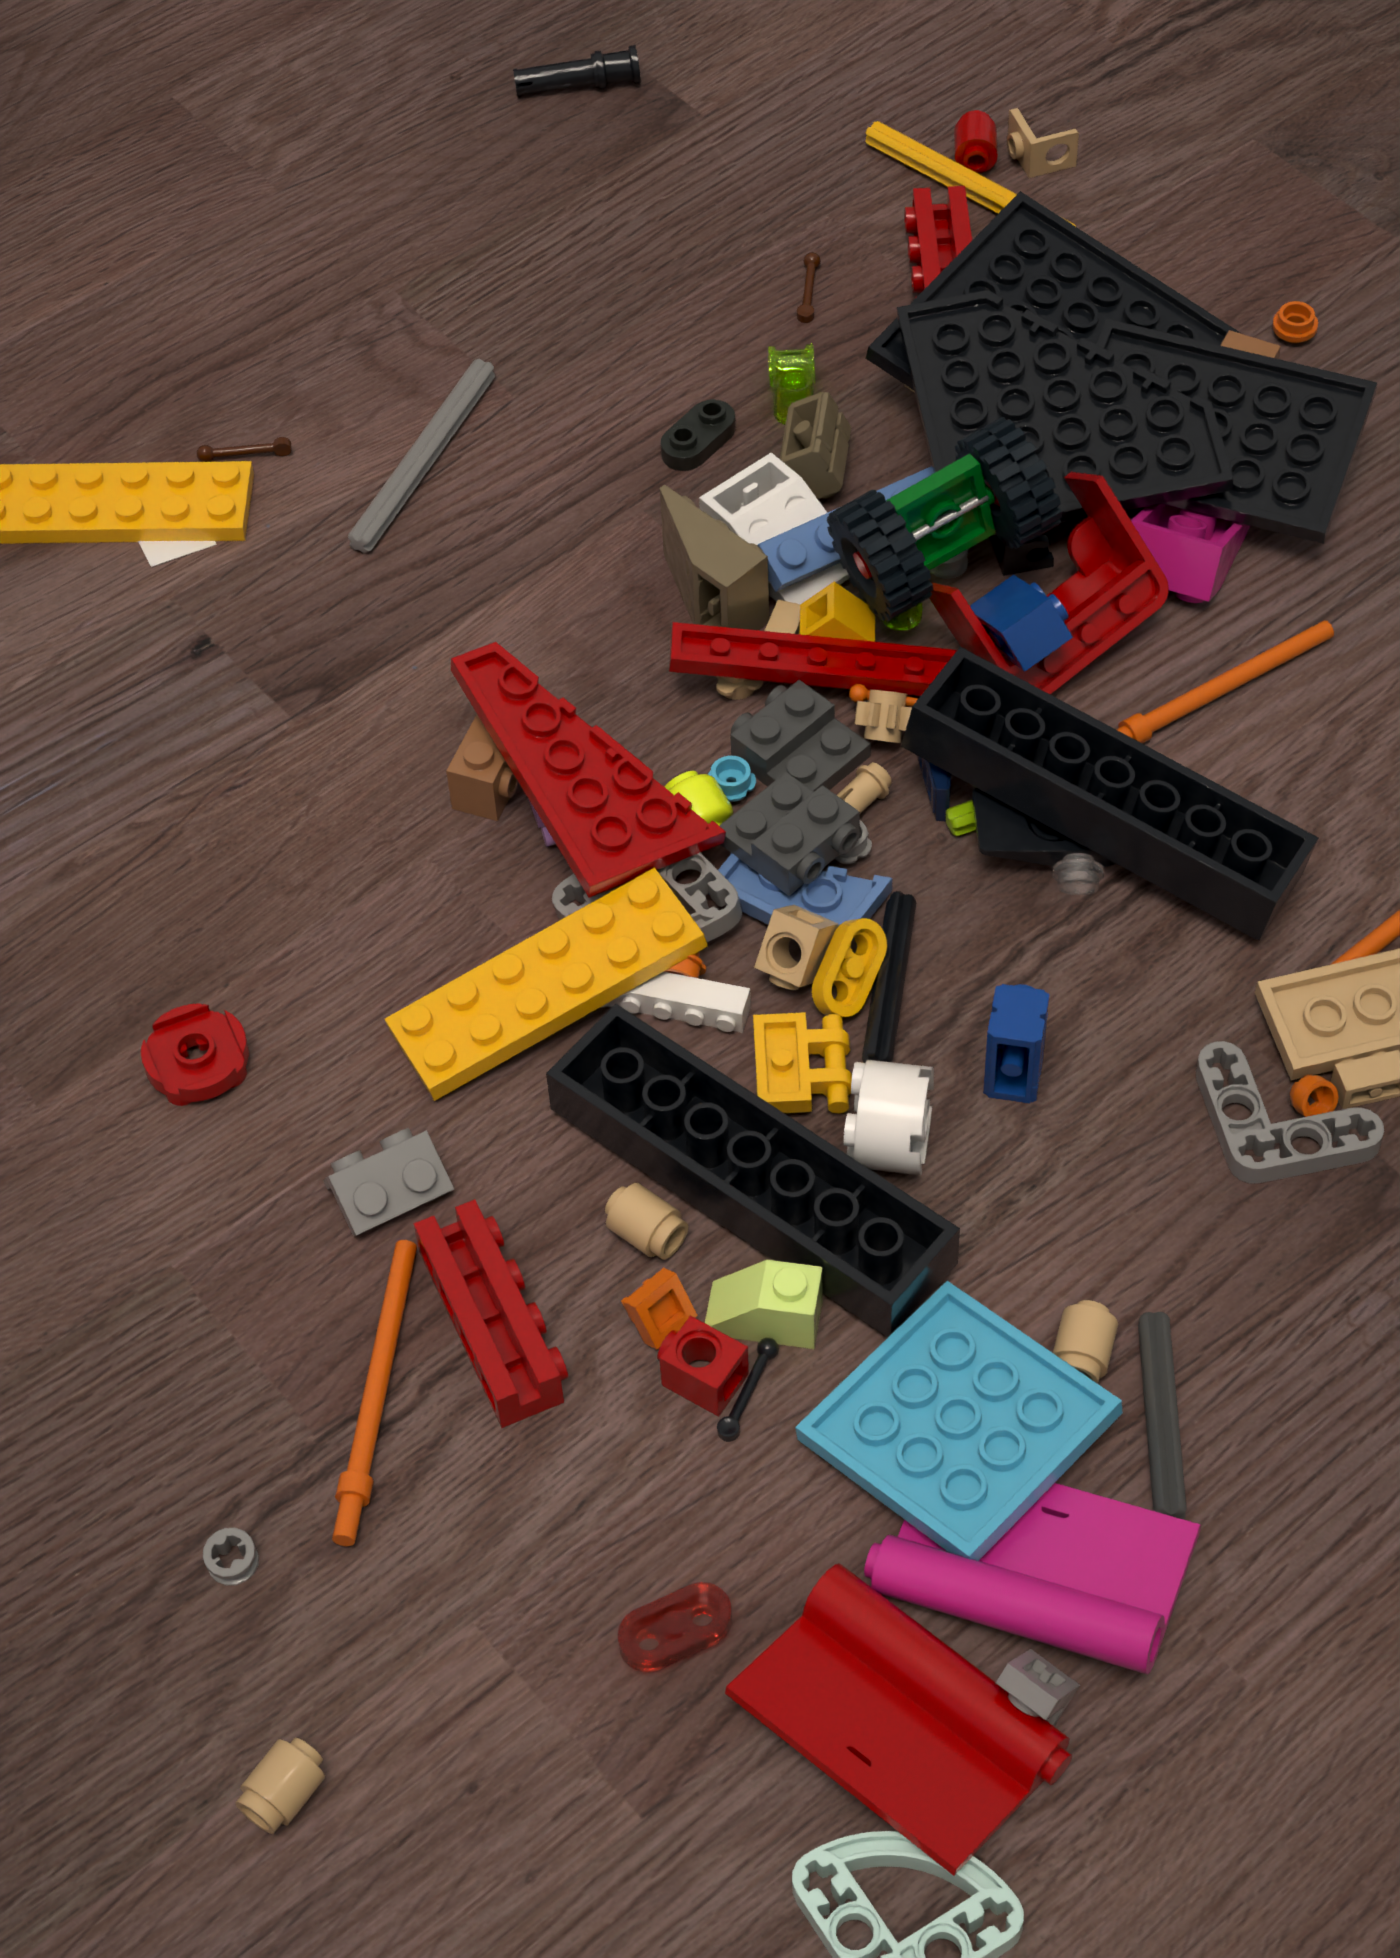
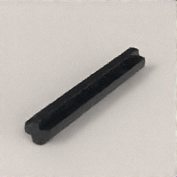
M901 891L893 892L890 895V899L886 902L882 929L887 939V951L873 984L862 1054L864 1063L867 1060L891 1062L894 1056L917 903L913 895L903 894Z

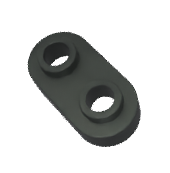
M715 399L696 404L663 434L661 438V457L665 465L678 471H689L701 466L734 435L736 429L734 409L728 403Z

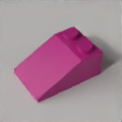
M1165 504L1147 506L1131 520L1165 574L1169 590L1176 592L1177 598L1190 603L1209 602L1220 590L1250 528V525Z

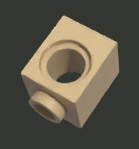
M794 904L774 909L754 968L770 974L769 981L785 989L798 990L799 987L812 984L839 924ZM791 938L801 948V959L799 962L795 961L790 955L789 942Z

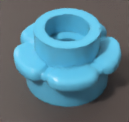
M738 756L719 758L713 763L708 775L713 776L717 780L729 802L744 799L747 792L753 791L756 785V777L751 773L748 762Z

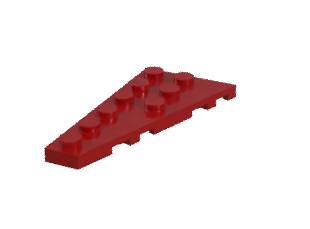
M497 642L451 658V672L588 898L629 882L654 867L656 870L724 843L726 835L724 829L714 821L708 824L691 809L692 803L679 792L673 795L653 778V771L599 726L591 727L576 715L575 706L564 697L558 700L538 683L539 677Z

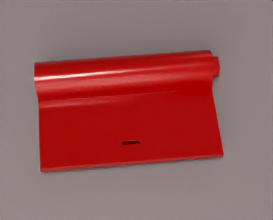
M840 1563L828 1569L813 1587L805 1603L802 1616L733 1679L725 1689L727 1696L953 1876L1043 1781L1053 1785L1064 1773L1072 1759V1755L1066 1751L1070 1741L1069 1737L1041 1716H1030L1016 1708L1008 1698L1009 1693L996 1684L994 1680Z

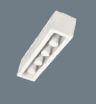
M662 972L602 1007H613L617 1004L630 1013H644L654 1015L659 1019H674L694 1026L705 1025L725 1032L735 1031L743 1033L751 1008L750 988Z

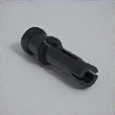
M630 45L628 50L606 54H603L601 50H597L590 54L591 58L522 69L515 68L513 73L517 96L594 83L595 87H600V89L606 88L608 83L633 80L635 84L641 83L636 45Z

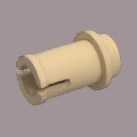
M870 763L868 766L861 765L856 771L857 777L837 794L838 797L857 809L860 814L877 798L884 799L889 794V787L892 785L891 777L877 763Z

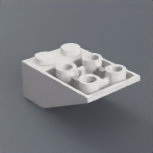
M769 453L699 497V507L702 511L715 520L723 521L732 532L748 543L755 545L827 513L803 478L773 453ZM841 563L778 592H775L768 580L769 596L776 602L779 599L802 604L835 581L840 585L848 580L850 576L847 570L843 569Z

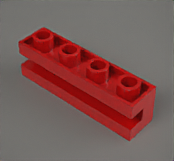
M949 186L947 189V204H932L930 188H913L912 207H905L904 209L905 233H913L914 235L908 236L909 263H917V266L911 267L912 293H921L972 241L965 186Z
M474 1199L455 1207L457 1222L440 1228L435 1216L413 1224L419 1253L501 1428H504L564 1403L561 1381L569 1376L558 1348L555 1346L548 1349L541 1336L546 1334L547 1330L538 1306L535 1302L526 1305L520 1291L525 1290V1284L516 1261L513 1258L505 1261L499 1248L504 1246V1240L493 1216L484 1218Z

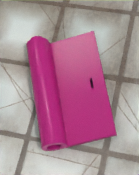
M1054 1483L979 1561L946 1551L904 1519L898 1537L887 1535L882 1544L874 1543L871 1546L865 1563L864 1575L871 1579V1587L879 1594L1148 1675L1157 1658L1201 1531V1525Z

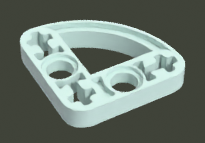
M898 1831L866 1832L833 1840L803 1855L796 1862L792 1871V1890L795 1901L832 1958H877L882 1951H886L887 1954L880 1956V1958H926L924 1951L927 1945L936 1939H948L954 1942L961 1952V1958H998L1014 1947L1022 1934L1024 1923L1022 1905L1008 1885L988 1866L972 1856L953 1876ZM872 1867L915 1869L942 1878L962 1889L971 1897L898 1943L850 1872ZM816 1871L821 1878L833 1876L831 1879V1893L839 1906L831 1914L830 1903L820 1889L816 1888L809 1892L807 1891L809 1888V1874ZM847 1899L852 1900V1902L845 1903ZM990 1908L995 1915L1006 1912L1008 1914L1006 1918V1931L1000 1933L994 1925L987 1927L977 1934L976 1946L979 1950L973 1951L968 1935L983 1925L984 1910ZM830 1914V1916L827 1919H824L822 1917ZM859 1920L871 1928L873 1938L865 1948L850 1950L838 1941L836 1933L839 1927L844 1922ZM959 1924H965L967 1933L959 1926Z

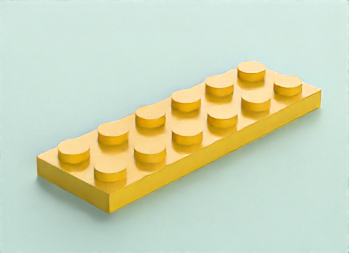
M252 461L0 464V544L245 541L254 479Z
M654 867L386 1017L384 1020L431 1097L436 1101L687 959V956L694 955L708 947L704 933Z

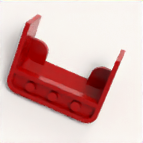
M1070 472L1064 477L1088 517L1072 530L1068 538V553L1078 571L1049 593L1047 597L1054 594L1065 607L1069 618L1064 623L1073 638L1024 672L1001 655L958 588L931 582L933 584V591H931L933 595L929 599L962 648L1050 695L1160 609L1168 596L1169 585L1165 574L1102 475Z

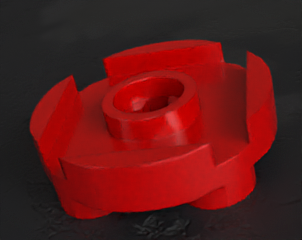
M196 1003L174 1008L161 1015L152 1025L154 1032L148 1037L147 1043L143 1040L141 1059L149 1082L157 1091L166 1095L170 1103L184 1106L191 1102L208 1100L223 1094L230 1088L239 1086L246 1079L249 1047L244 1029L233 1014L224 1010L225 1015L219 1012L210 1011L209 1005ZM192 1046H198L200 1051L208 1050L200 1058L186 1059L188 1048Z

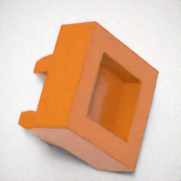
M664 1267L653 1277L646 1279L643 1285L629 1297L621 1300L644 1344L656 1350L660 1348L663 1340L672 1330L678 1332L690 1315L694 1318L698 1316L677 1274Z

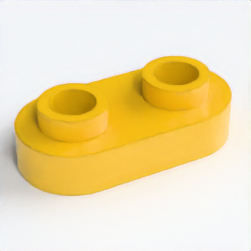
M867 918L847 920L835 930L812 984L813 1001L818 1010L824 1015L837 1014L841 1017H849L858 1013L864 1006L887 951L885 933L875 921ZM853 938L857 943V949L855 953L851 949V941ZM833 983L837 988V996L835 999L832 995Z

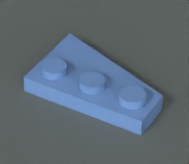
M732 853L718 869L738 892L742 912L767 925L774 909L793 904L834 921L839 925L847 920L870 919L892 891V878L874 875L873 880L848 876L847 869L828 866L827 871H822L813 882L809 884L804 883L788 896Z

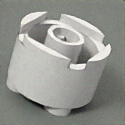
M867 1060L866 1063H854L851 1094L855 1095L854 1112H857V1114L847 1113L844 1146H847V1155L870 1170L913 1175L922 1174L921 1164L925 1163L931 1123L932 1106H930V1100L927 1099V1092L934 1088L933 1067Z

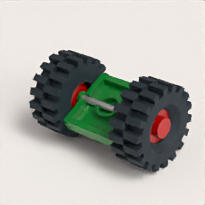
M1001 417L961 439L955 445V451L958 453L955 456V462L886 500L881 492L877 493L876 490L872 489L828 514L827 523L829 527L827 528L829 535L834 539L832 542L834 550L839 553L841 558L839 561L843 569L847 570L853 587H857L861 599L865 603H869L870 610L875 615L878 614L881 620L890 621L929 599L933 595L931 593L933 591V584L929 580L931 578L930 570L995 533L1002 543L1006 542L1007 547L1017 549L1061 523L1062 511L1058 507L1061 505L1059 496L1054 493L1053 489L1056 486L1053 478L1048 477L1045 471L1047 466L1044 460H1040L1036 455L1037 449L1031 441H1026L1025 433L1020 427L1016 429L1014 422L1010 419L1006 420L1005 417Z

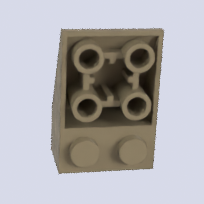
M666 485L660 487L663 552L693 624L760 630L769 621L768 556L765 555L760 547L753 543H748L732 532L723 521L715 520L696 507L690 498L679 495Z

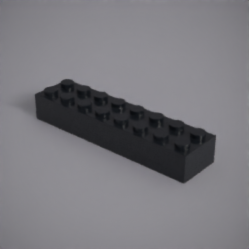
M962 647L956 651L912 706L901 745L904 749L1260 941L1301 878L1319 837Z
M617 1004L546 1073L551 1110L774 1261L822 1267L823 1294L887 1337L923 1304L958 1264L959 1227Z

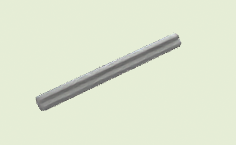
M476 359L471 363L348 534L352 549L360 550L365 554L370 552L495 378L494 366L489 361L484 362L481 359Z

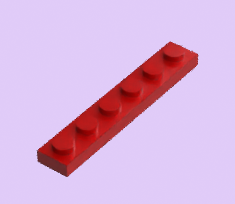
M673 622L670 640L669 672L791 684L800 680L806 685L850 689L855 684H862L867 690H881L921 696L957 650Z

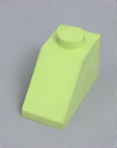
M764 1260L714 1280L705 1324L733 1339L760 1342L761 1339L772 1338L779 1345L814 1349L823 1302L822 1267Z

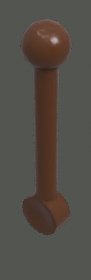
M814 252L806 254L803 260L807 271L803 302L797 308V319L802 323H809L814 319V308L811 306L815 269L819 267L821 262L820 256Z
M279 437L274 440V443L223 448H212L209 445H202L197 450V458L201 462H210L215 457L274 452L278 456H287L291 453L292 443L286 437Z

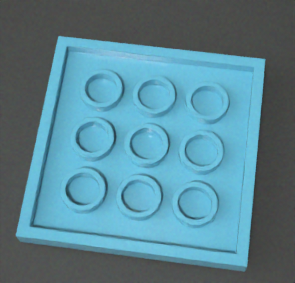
M946 1281L815 1407L795 1429L797 1440L943 1549L965 1558L979 1561L1123 1412L1122 1400L955 1285Z

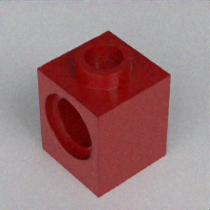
M691 1315L678 1332L672 1330L665 1337L657 1355V1359L660 1361L662 1386L718 1417L749 1375L748 1346ZM696 1360H706L711 1362L709 1365L704 1367H693L689 1365L691 1362Z

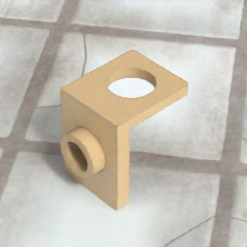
M1019 109L1009 110L1008 151L1012 159L1019 161L1028 178L1076 166L1079 133L1076 129L1036 138ZM1057 144L1067 145V150L1061 158L1055 161L1046 160V154L1053 146Z

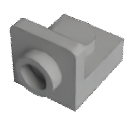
M1032 1649L1010 1661L996 1681V1684L1009 1693L1008 1698L1016 1708L1030 1716H1041L1053 1726H1055L1080 1684Z

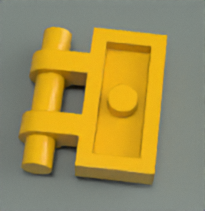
M806 1012L753 1015L757 1096L783 1113L812 1112L811 1094H823L827 1097L828 1110L830 1112L838 1114L846 1112L849 1109L848 1096L851 1094L852 1074L846 1069L845 1056L850 1052L849 1034L843 1030L842 1017L837 1014L826 1015L822 1018V1029L807 1030ZM820 1054L824 1057L825 1068L810 1069L809 1055Z

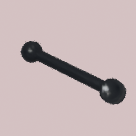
M772 1338L761 1339L758 1343L757 1353L759 1355L729 1416L723 1417L717 1424L718 1436L723 1441L731 1442L739 1437L740 1417L768 1360L775 1358L778 1354L779 1345Z

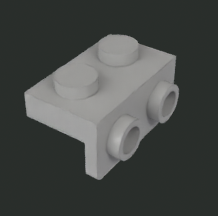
M406 1128L379 1141L383 1151L364 1159L359 1150L331 1163L334 1174L329 1175L323 1181L327 1190H332L353 1237L454 1190L427 1130L413 1136L410 1129Z

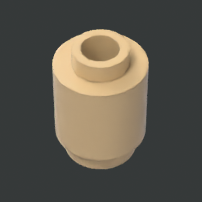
M633 1183L627 1188L624 1186L618 1188L606 1204L607 1228L648 1257L658 1256L662 1260L670 1258L682 1245L688 1233L689 1226L687 1222L681 1219V1212L640 1183Z
M1083 1300L1077 1304L1067 1306L1063 1310L1053 1353L1098 1384L1099 1379L1107 1373L1118 1328L1117 1319L1109 1312L1106 1306L1095 1301Z
M294 1738L291 1743L278 1739L240 1786L243 1794L235 1803L237 1808L251 1822L270 1834H274L281 1824L288 1826L325 1779V1775L319 1767L323 1758L313 1747L299 1738Z

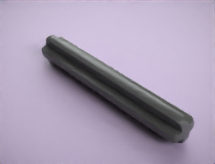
M1145 1312L1139 1318L1138 1331L1153 1511L1184 1519L1187 1508L1170 1318L1164 1312Z

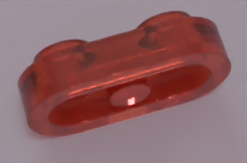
M699 1582L690 1584L631 1611L621 1621L618 1629L619 1650L623 1660L635 1670L655 1672L716 1645L727 1636L731 1629L732 1609L729 1597L718 1586ZM700 1614L709 1615L713 1619L705 1626L696 1625L692 1621L694 1617ZM648 1638L659 1642V1645L653 1650H643L638 1646L641 1641Z

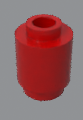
M979 110L969 111L963 114L955 125L954 146L955 161L976 173L986 172L995 165L998 157L997 127L987 113Z

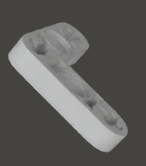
M1217 1041L1207 1044L1200 1051L1196 1067V1080L1227 1165L1232 1174L1239 1180L1247 1183H1263L1363 1163L1373 1159L1378 1154L1384 1134V1125L1380 1117L1371 1110L1362 1107L1347 1108L1271 1124L1242 1050L1232 1043ZM1221 1063L1223 1069H1230L1228 1077L1229 1086L1223 1087L1224 1079L1218 1067H1212V1064ZM1230 1103H1240L1248 1107L1252 1115L1245 1120L1236 1121L1227 1117L1222 1108ZM1357 1129L1360 1136H1367L1366 1141H1359L1355 1134H1349V1130ZM1300 1136H1307L1317 1141L1321 1149L1314 1154H1302L1293 1148L1291 1141ZM1338 1141L1337 1147L1333 1148L1332 1142ZM1275 1143L1280 1144V1150L1279 1148L1274 1149ZM1253 1150L1256 1156H1263L1262 1161L1254 1162L1251 1155H1244L1245 1151Z

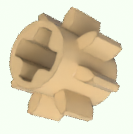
M870 689L869 702L857 701L854 724L865 726L864 739L901 743L902 731H906L912 710L911 707H905L907 694Z

